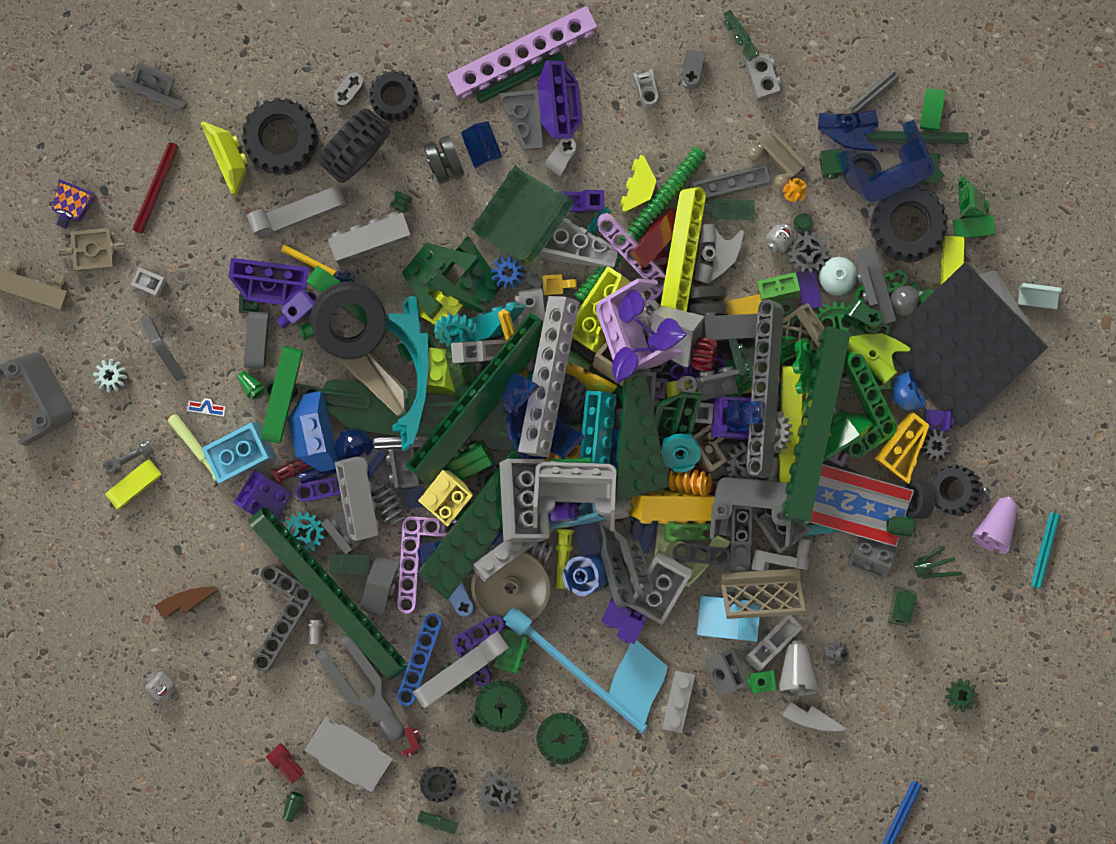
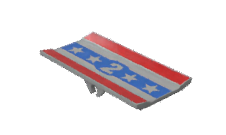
M823 464L810 523L897 547L900 536H892L887 533V519L893 516L906 515L914 490Z

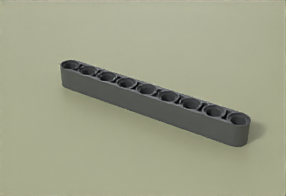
M767 299L760 302L757 313L747 455L748 473L762 478L770 476L773 468L783 325L782 305Z

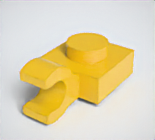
M562 274L542 276L544 296L564 295L563 289H577L576 279L563 280Z

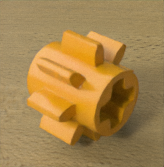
M795 178L793 181L789 180V184H786L782 191L785 192L784 196L788 201L797 202L799 199L802 202L807 195L808 189H806L804 181Z

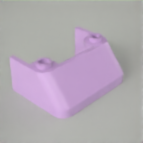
M636 279L598 302L596 312L613 360L617 352L623 347H628L630 350L633 348H649L642 327L634 319L629 323L623 322L618 312L622 300L631 290L638 291L646 305L643 292L657 285V280ZM670 348L666 351L655 350L654 353L636 352L638 366L634 372L659 366L681 354L682 350Z

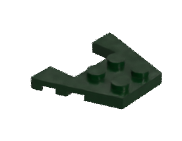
M467 235L456 250L476 255L480 259L479 263L470 274L464 271L454 285L438 272L427 287L431 290L437 289L442 292V295L446 297L451 296L459 300L460 304L481 313L502 285L498 287L496 284L499 280H492L495 274L491 272V268Z
M426 242L403 270L402 274L426 314L433 319L443 307L439 301L430 295L434 290L427 287L434 276L440 272L445 277L455 264L470 274L480 259L476 255Z

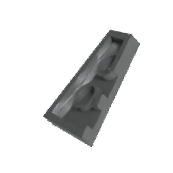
M538 90L499 93L523 150L543 149Z

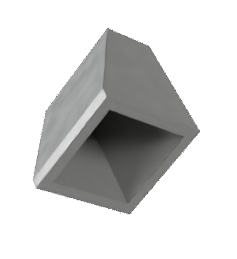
M659 305L650 314L651 330L657 333L658 326L667 318L677 321L687 336L671 347L682 350L681 354L671 360L688 367L692 362L694 344L698 338L702 337L704 316ZM648 332V335H647V341H648L649 337L652 335V334H650L649 332Z

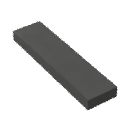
M763 164L691 182L692 188L701 187L705 192L706 200L771 184L772 182L768 166Z

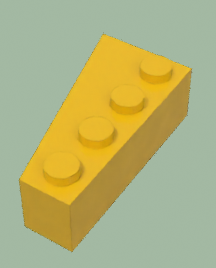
M663 491V495L658 492H648L630 498L632 502L630 515L645 524H651L652 521H658L663 524H669L670 521H676V523L687 524L688 521L705 524L706 521H711L714 497L709 494L702 496L701 494L694 495L693 493L687 494L685 492L681 493V496L678 493Z

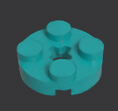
M675 434L663 440L661 447L663 462L666 467L672 468L673 471H689L700 460V446L691 434ZM678 450H683V451H685V452L683 453V456H679V454H675V453H676Z

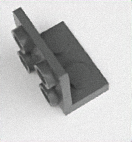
M733 366L718 368L717 373H714V370L699 372V376L694 377L697 382L696 392L702 394L701 401L738 393L735 374H740L737 369H733Z
M343 508L330 519H326L321 523L346 555L368 539L359 541L349 539Z
M858 536L847 566L884 580L891 567L897 547Z

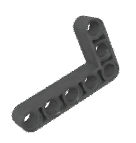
M272 565L263 567L260 572L262 580L291 598L253 660V665L258 671H267L272 667L313 599L309 592V597L306 600H301L299 592L302 589H306L302 583ZM268 569L275 571V577L272 580H268L265 577V572ZM285 579H290L292 582V587L289 590H285L282 587V582ZM292 606H296L299 610L296 617L289 615V608ZM281 623L288 625L289 630L286 634H281L278 630ZM271 640H276L278 643L276 651H271L268 648ZM261 657H265L268 660V665L265 668H261L258 665V660Z

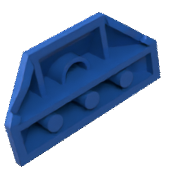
M323 391L305 394L287 418L295 456L320 472L336 469L335 462L338 461Z

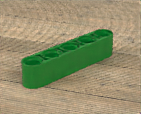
M317 265L306 282L322 293L327 287L329 288L335 283L338 284L340 281ZM355 303L340 305L349 314L367 325V315L361 306Z
M287 346L282 348L262 428L261 440L280 444L282 441L303 350Z

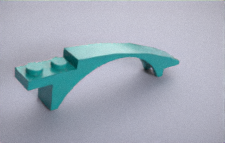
M408 296L402 303L403 314H387L386 328L405 345L413 359L417 373V392L413 405L409 412L392 426L393 432L401 433L402 451H406L413 444L418 431L426 398L429 367L428 334L420 333L422 328L418 318L420 306L417 303L416 296Z

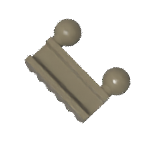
M775 131L758 146L750 147L747 152L750 160L759 161L765 150L766 154L782 168L785 174L777 175L774 180L775 186L783 190L786 184H789L790 179L806 166V163Z

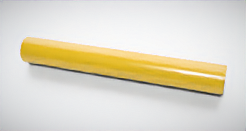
M285 244L281 249V252L314 269L318 265L333 277L336 273L335 270Z

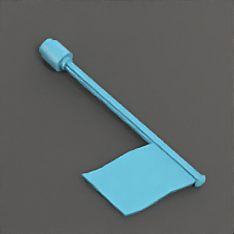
M514 607L507 612L503 620L506 621L505 624L519 636L522 633L524 635L527 634L636 727L639 733H644L647 730L646 719L651 704L664 682L667 665L639 641L636 640L635 644L629 643L628 650L614 675L609 693H607L533 630V626L530 625L532 620L519 609L516 610Z

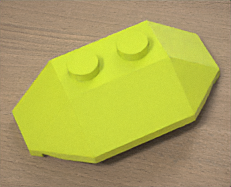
M202 122L200 124L232 196L235 197L238 195L247 172L245 165L248 164L245 154H240L237 148L241 146L236 135L232 136L230 131Z

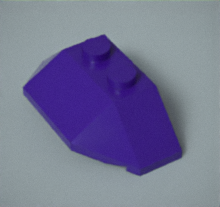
M546 61L537 84L541 124L554 139L573 138L574 133L582 122L578 81L566 67L565 61Z
M231 258L228 277L248 301L286 305L302 289L307 288L306 281L309 275V268Z

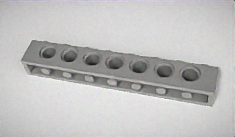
M548 297L518 452L530 456L549 457L579 305V301L571 298Z

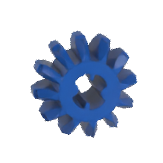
M511 256L508 257V262H505L504 257H501V265L498 262L494 263L498 269H491L492 273L497 274L492 277V280L500 279L496 285L500 287L504 283V290H507L508 284H511V288L515 289L513 282L519 285L522 283L517 277L523 278L525 276L524 273L519 272L524 267H516L519 264L518 259L512 263ZM505 269L513 270L511 277L508 278L507 275H502V273H505Z

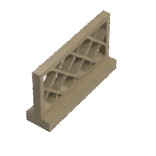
M806 303L785 317L782 327L787 328L786 336L789 337L791 330L799 331L798 341L803 338V333L809 334L812 338V354L814 355V349L819 350V333L825 328L809 303ZM796 315L801 321L800 328L792 326V318ZM795 358L789 360L792 366L796 362Z
M800 569L721 573L720 589L723 595L726 619L805 614L806 609L800 582ZM796 587L797 590L792 594L786 588ZM775 588L778 591L772 595L766 590ZM756 590L758 593L753 597L746 591ZM727 591H737L738 594L733 598L727 594ZM781 593L789 597L785 603L777 598ZM762 594L769 598L765 604L758 600ZM742 595L750 600L746 605L738 601ZM793 600L800 605V608H792L789 604ZM775 602L781 607L779 609H772L769 605ZM753 603H755L761 608L757 611H753L749 607ZM735 604L741 610L739 612H730V607Z

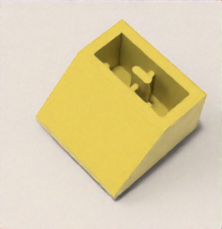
M442 470L418 501L446 526H449L473 495L464 482L450 470Z

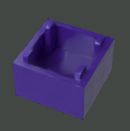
M724 396L712 398L714 406L711 438L749 440L751 398Z

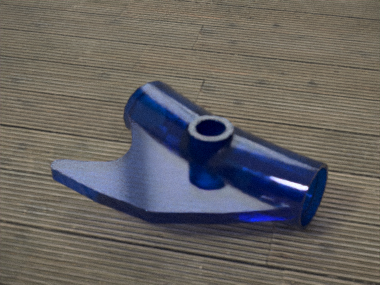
M875 110L848 114H819L818 130H821L844 148L862 151L878 150L877 145L865 138L869 131L879 125Z

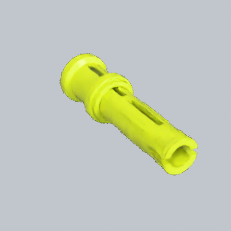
M557 529L558 545H556V551H558L555 588L567 589L563 582L562 573L567 565L566 563L569 561L570 552L573 550L571 541L574 530Z

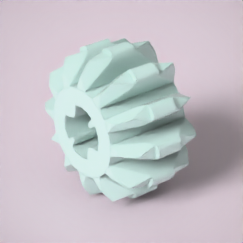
M110 359L108 365L103 360V368L98 365L96 366V369L100 370V372L93 373V376L99 377L94 382L95 384L101 383L100 390H104L106 387L107 392L111 393L113 386V389L117 392L119 391L118 384L121 386L125 385L121 382V379H127V376L121 374L126 371V368H120L121 363L119 361L114 365V360ZM109 371L115 374L112 376V380L108 378L106 379V377L109 376Z

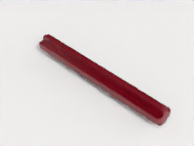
M173 142L167 144L133 226V231L142 234L178 150V145Z

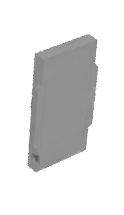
M326 716L304 750L319 759V763L354 785H361L370 792L373 791L393 759L379 750L378 745L346 725H339Z

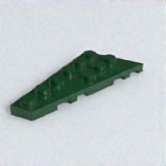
M645 370L634 372L623 380V410L620 413V420L622 421L621 431H619L616 456V463L618 465L615 502L669 487Z

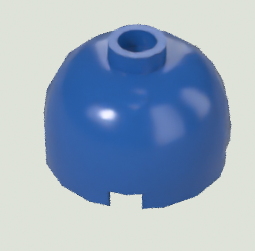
M911 372L903 373L893 381L890 398L894 405L898 404L905 411H914L926 406L924 396L919 391L920 386Z

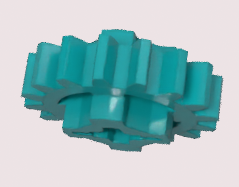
M456 313L455 316L448 314L447 318L441 316V320L436 322L434 333H436L435 338L439 339V343L445 342L446 347H448L451 343L475 342L478 329H476L477 324L473 323V319L467 320L466 315L460 317L459 313Z
M298 512V517L292 514V521H285L288 524L286 528L291 532V528L294 525V537L298 541L305 542L307 546L303 547L308 552L310 548L316 551L315 545H322L319 539L325 538V536L320 535L325 530V528L319 527L322 521L316 522V515L310 518L309 512H306L305 516ZM300 520H308L312 523L303 525ZM301 528L304 530L309 529L306 533V538L303 536L297 537L301 533ZM316 530V538L313 541L311 538L312 532Z

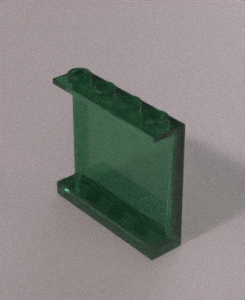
M515 165L508 172L502 185L497 188L493 198L486 204L479 218L474 221L471 230L490 244L526 266L531 267L574 205V202L561 192L560 194L523 172Z

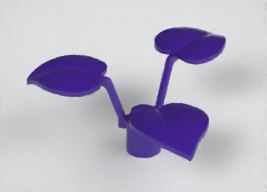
M631 290L627 293L620 304L618 313L623 322L629 323L634 319L635 322L652 334L648 339L650 348H633L630 350L628 347H623L617 352L613 360L612 372L616 382L619 384L636 370L638 366L636 352L654 353L655 350L666 351L687 336L678 322L671 318H667L660 323L657 333L641 322L637 316L644 311L645 303L642 295L636 290Z

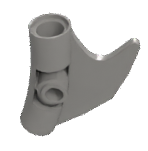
M715 224L701 225L697 261L692 280L709 285L711 281L735 263L741 248L744 232L741 230L732 240H725L718 233ZM711 252L713 256L708 257L706 253Z

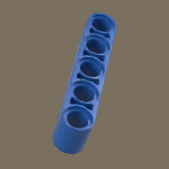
M430 613L424 618L397 696L399 703L403 706L414 703L416 697L413 692L421 686L442 626V618L436 613ZM431 616L437 617L439 621L438 625L434 628L428 625V619ZM424 635H429L432 638L431 645L424 646L421 643V638ZM419 653L425 656V662L422 665L416 664L414 660L415 656ZM411 672H415L419 676V680L415 684L408 681V675ZM404 691H409L412 694V700L408 703L404 702L401 698Z

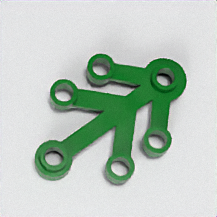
M802 338L795 343L797 359L793 364V371L795 374H801L795 385L798 394L806 393L808 387H811L810 373L812 368L810 364L813 368H815L816 364L812 354V345L806 338ZM807 400L803 402V408L807 405Z

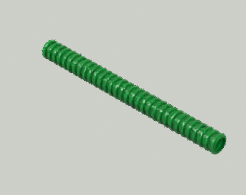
M697 147L692 148V152L688 153V157L685 156V161H681V166H677V171H673V175H670L669 180L665 181L666 184H663L661 186L662 189L658 190V194L654 195L655 198H651V203H647V208H643V213H639V218L636 217L635 222L631 223L632 226L627 228V232L637 243L638 239L642 238V234H646V230L650 228L649 226L654 224L653 221L657 220V216L661 215V211L665 210L664 207L669 205L668 202L673 200L672 197H676V192H680L679 188L684 187L683 183L688 182L687 179H690L691 174L695 173V169L699 168L698 165L702 164V160L707 158L702 150ZM621 236L620 241L617 242H622L625 236ZM619 252L615 267L612 268L613 270L620 266L619 263L623 262L624 257ZM597 266L598 269L593 270L594 273L589 275L590 278H587L586 283L582 284V288L578 289L579 292L574 294L580 303L583 304L607 267Z

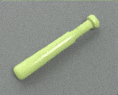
M176 414L172 415L168 419V423L199 461L205 464L213 475V480L216 481L201 445L180 417Z

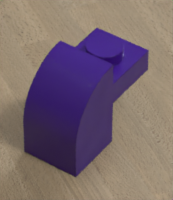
M604 190L559 192L560 212L584 214L605 210Z

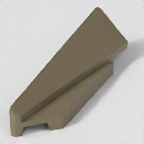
M368 353V355L362 358L359 357L352 360L338 358L397 416L403 417L408 413L405 406L408 391L374 354Z

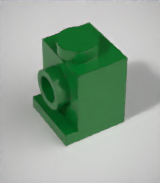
M774 670L750 673L749 678H746L747 688L752 693L777 690ZM760 678L765 680L763 686H759L757 683Z

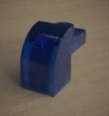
M739 399L728 403L726 425L731 431L749 430L750 423L763 422L764 403L762 401L742 402Z

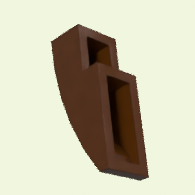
M200 587L189 589L164 599L156 604L155 607L163 619H167L180 608L184 613H188L217 592L218 588Z

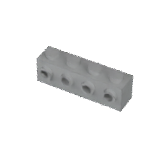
M542 288L520 290L519 296H515L518 305L526 304V308L518 317L519 326L530 312L544 322L545 309ZM537 355L527 365L528 371L534 370Z
M353 457L335 462L349 539L359 541L377 536L379 523L374 513L375 503L371 497L372 485L368 480L367 462L361 457Z

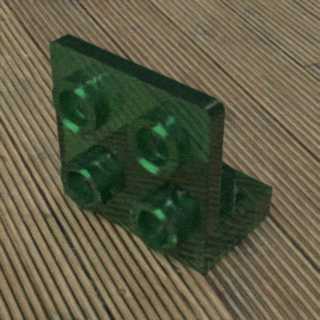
M737 338L729 340L735 369L740 372V374H737L739 384L753 381L756 340L743 344H738Z

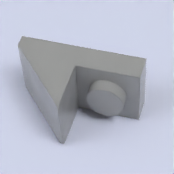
M139 267L131 285L159 298L167 279Z

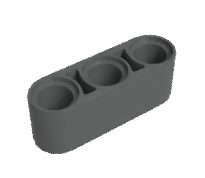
M248 312L244 368H265L269 313Z

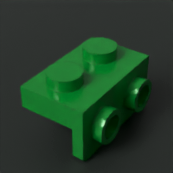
M505 629L503 640L509 648L496 658L494 667L517 674V670L522 671L525 660L521 659L523 651H528L531 642L527 640L528 636L523 634L519 636L514 631Z

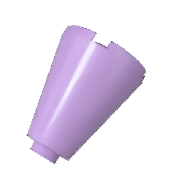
M1004 497L997 501L973 532L972 538L976 537L974 541L990 551H993L994 548L999 549L1001 554L1009 552L1018 508L1014 499Z

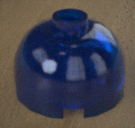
M344 429L339 433L335 441V452L338 461L360 457L364 453L368 456L374 449V443L371 438L361 429Z

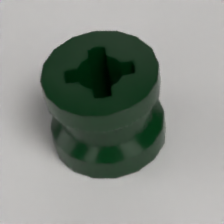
M395 191V198L390 202L389 206L398 211L408 213V205L412 202L413 198Z

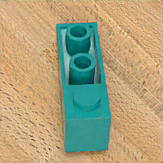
M517 302L507 303L505 308L503 306L492 308L490 313L489 311L477 313V317L471 318L473 323L477 324L476 329H478L475 341H488L503 336L504 333L498 312L506 309L510 314L512 323H514L525 310L526 304L518 305Z

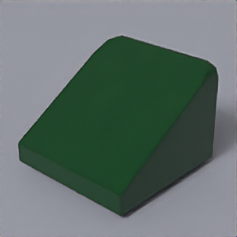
M241 293L239 294V313L259 312L260 302L248 301Z

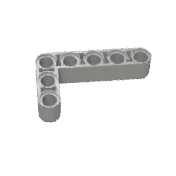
M334 186L271 212L265 213L263 209H259L246 216L253 234L257 239H263L339 209L347 203L340 186Z
M495 632L479 646L416 689L413 694L425 709L500 656L509 648L499 632Z

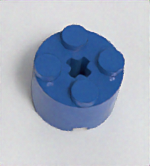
M585 554L574 557L566 563L567 565L562 573L565 587L578 596L596 593L608 583L602 558L598 555Z

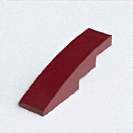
M673 207L669 208L646 231L647 233L638 241L639 244L630 252L641 268L646 267L672 239L676 211Z

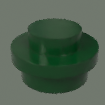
M799 214L794 219L793 225L797 232L805 233V231L809 232L812 229L813 220L807 214Z

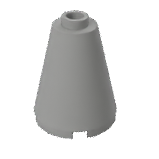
M792 641L790 645H787L779 684V694L785 696H792V694H798V696L817 694L818 685L808 647L806 644H803V641Z

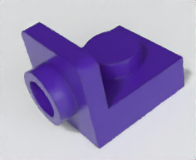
M926 409L924 421L929 424L928 430L948 432L949 428L953 427L954 417L951 416V411L944 412Z

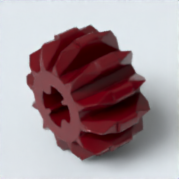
M706 337L696 340L691 362L694 369H698V371H711L717 359L718 346L716 340Z

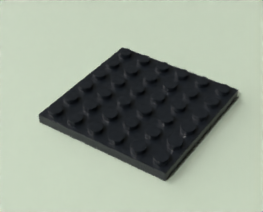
M964 262L888 335L910 347L909 352H894L892 354L894 359L907 372L909 371L913 374L914 379L945 411H951V416L954 417V421L961 428L1048 348L1046 343L967 262Z

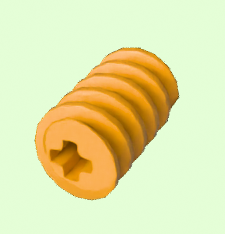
M671 468L668 478L669 488L672 492L679 491L680 493L686 492L687 494L693 493L694 495L701 494L702 496H707L712 486V474L706 477V472L702 471L699 476L698 470H694L692 475L691 470L686 471L685 474L684 472L677 473Z

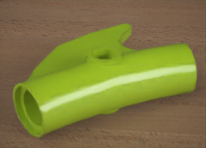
M882 333L863 334L850 337L847 351L851 350L863 355L871 372L883 384H886L897 374L893 365L892 354L894 352H909L910 347Z

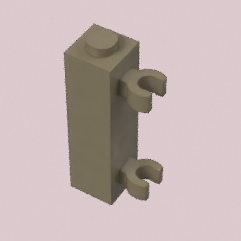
M12 259L9 272L0 269V291L64 312L70 295L69 292L62 290L66 281L65 276L57 274L54 285L50 286L18 275L22 266V262Z

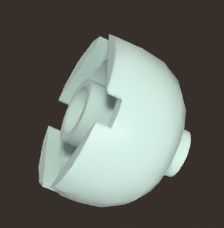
M833 257L825 262V266L820 268L818 278L824 291L830 295L842 296L853 290L857 284L858 273L853 262L847 258Z

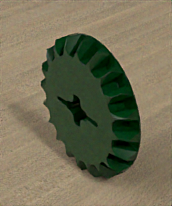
M500 680L487 684L480 690L475 701V711L480 723L494 732L513 730L523 721L527 710L526 698L523 692L515 684L508 681ZM499 695H501L503 704L507 705V708L503 709L502 718L499 709H495V705L500 701Z
M556 713L547 717L541 723L537 732V746L547 760L555 764H569L579 759L586 750L588 743L587 730L582 721L576 716L569 713ZM560 733H563L564 736L573 735L565 740V744L557 741L551 743V741L559 738Z

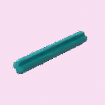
M1051 512L1048 517L1031 582V587L1036 589L1042 588L1060 520V515Z

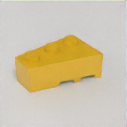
M908 412L898 425L896 433L885 442L873 460L901 482L909 484L929 424L915 413Z

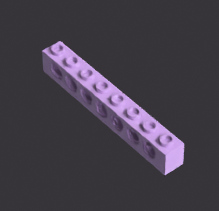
M585 6L447 74V78L457 98L462 97V99H466L473 95V91L477 89L481 91L490 87V83L495 80L500 82L506 79L508 74L524 70L525 66L530 63L534 65L543 60L542 57L548 54L553 56L559 53L560 48L564 46L569 48L577 44V40L584 37L587 39L595 35V31H597V25L588 7ZM573 24H577L581 27V30L574 33L570 30V27ZM555 33H561L563 39L555 41L552 36ZM539 41L546 44V47L542 50H538L535 47V44ZM521 50H526L528 52V56L526 58H520L517 55L518 52ZM502 59H509L511 64L508 67H503L500 62ZM484 68H492L494 70L493 74L489 76L484 75ZM468 76H474L476 81L473 84H467L465 79Z

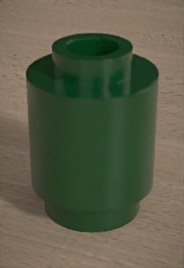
M893 516L888 518L886 523V531L892 536L911 537L917 528L913 517Z

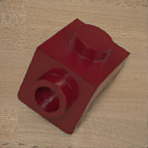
M412 726L404 729L411 748L400 752L402 756L406 754L407 758L418 754L417 749L421 748L418 741L421 739L418 729H413Z

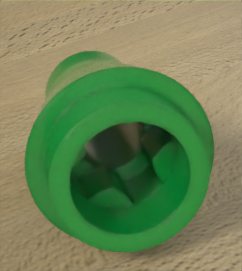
M245 370L237 375L236 379L240 382L248 398L251 397L254 400L264 392L263 384Z

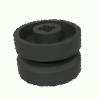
M449 135L439 138L442 150L440 152L433 141L423 145L427 154L426 159L439 185L449 181L446 170L448 168L454 178L465 175Z
M705 286L690 288L688 303L696 304L688 305L686 312L704 316V313L716 312V316L728 315V304L716 302L727 298L726 287Z

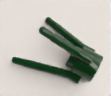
M944 546L924 557L917 558L918 562L914 563L917 577H923V580L933 577L961 576L963 573H929L933 572V567L955 561L954 557L930 563L929 560L926 561L945 549Z

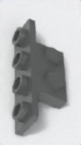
M141 62L137 64L133 79L119 73H115L110 77V81L114 82L117 87L131 89L134 94L150 97V100L156 103L162 102L172 110H182L187 105L186 101L170 95L175 80L174 76Z
M872 245L856 250L860 265V273L857 276L860 285L864 284L866 292H863L865 303H869L873 309L883 315L881 325L895 321V313L875 246Z

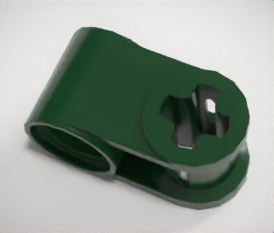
M854 300L845 313L844 319L851 325L857 326L869 334H876L881 330L883 315L864 302Z

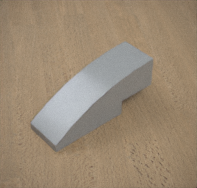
M506 340L451 343L452 363L491 361L506 343Z
M787 615L744 659L759 672L803 627L792 615Z
M789 702L781 714L793 722L818 730L844 731L845 729L844 726L812 706L807 711H804L792 702Z

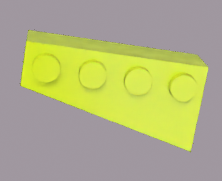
M607 266L577 311L572 337L597 353L606 343V338L596 312L597 304L600 300L631 283V281Z

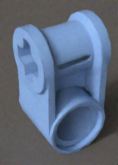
M461 582L448 600L460 616L468 617L473 613L474 607ZM462 603H464L465 605H470V607L467 608V613H465L464 611L460 612L459 609L462 608Z

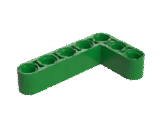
M848 350L843 368L868 419L874 425L862 438L842 450L854 458H859L892 437L897 431V424L864 356ZM855 357L854 363L851 364L852 359ZM863 374L862 379L859 381L860 375ZM871 390L870 396L867 397L868 392ZM879 407L878 412L875 414L876 408ZM855 444L854 449L851 451L852 445Z

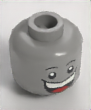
M786 224L775 225L766 235L768 249L774 253L786 252L795 239L792 228Z
M163 671L157 674L152 672L145 680L148 682L145 690L156 700L163 699L165 701L175 690L173 688L174 681Z

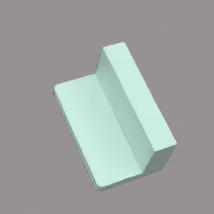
M1022 283L1019 286L1017 304L1057 310L1059 293H1061L1062 288Z

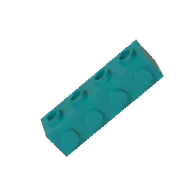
M586 391L580 458L591 457V463L610 464L616 394L602 391Z

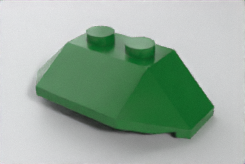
M839 411L833 414L830 428L831 436L828 437L823 461L862 438L874 426L866 415Z

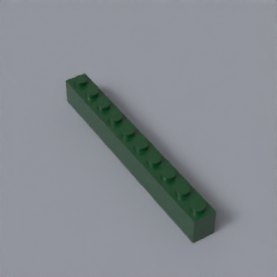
M531 312L514 334L507 340L405 465L426 484L430 485L437 478L438 474L450 462V459L462 447L467 438L474 433L476 427L487 417L489 411L500 401V398L507 389L512 386L520 373L525 370L529 362L537 355L543 328V321Z
M831 326L820 331L818 336L820 345L819 350L817 349L814 355V361H816L815 368L810 373L811 387H808L806 392L807 405L804 406L801 415L804 419L797 433L799 442L794 447L793 455H795V460L789 469L791 479L785 488V493L787 494L786 501L781 506L782 519L806 525L811 521L851 332Z

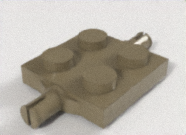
M110 228L70 231V248H58L59 257L70 255L73 260L74 271L113 268L114 251L126 250L125 242L113 243Z

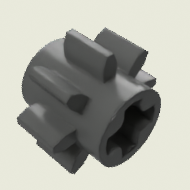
M833 641L832 645H828L825 648L824 654L825 658L828 659V663L841 666V662H846L849 658V650L844 643Z

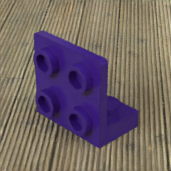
M254 469L233 503L252 515L262 507H267L278 518L291 498L292 493Z

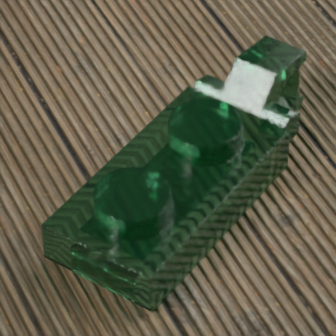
M731 10L724 12L725 21H723V24L728 32L732 31L734 34L733 38L736 44L744 48L743 55L749 61L759 56V51Z
M710 200V204L704 205L703 214H710V218L753 221L755 200Z

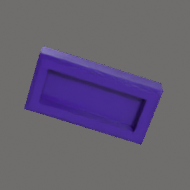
M812 269L811 274L808 273V270H805L803 274H801V271L796 272L800 288L801 306L809 303L812 309L822 307L815 270Z

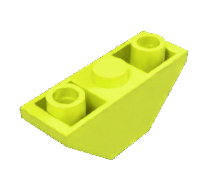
M640 155L639 160H634L632 170L635 172L633 178L629 177L626 184V189H629L627 197H622L619 206L623 208V214H627L649 203L657 180L643 155Z

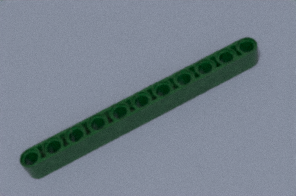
M262 507L249 519L251 528L386 678L393 680L407 668L405 659L276 515L267 507Z

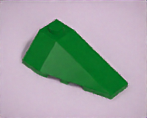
M964 176L958 179L960 218L985 216L986 212H989V202L985 200V195Z

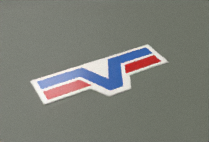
M204 398L202 402L189 401L187 411L224 416L225 406L214 405L211 399Z

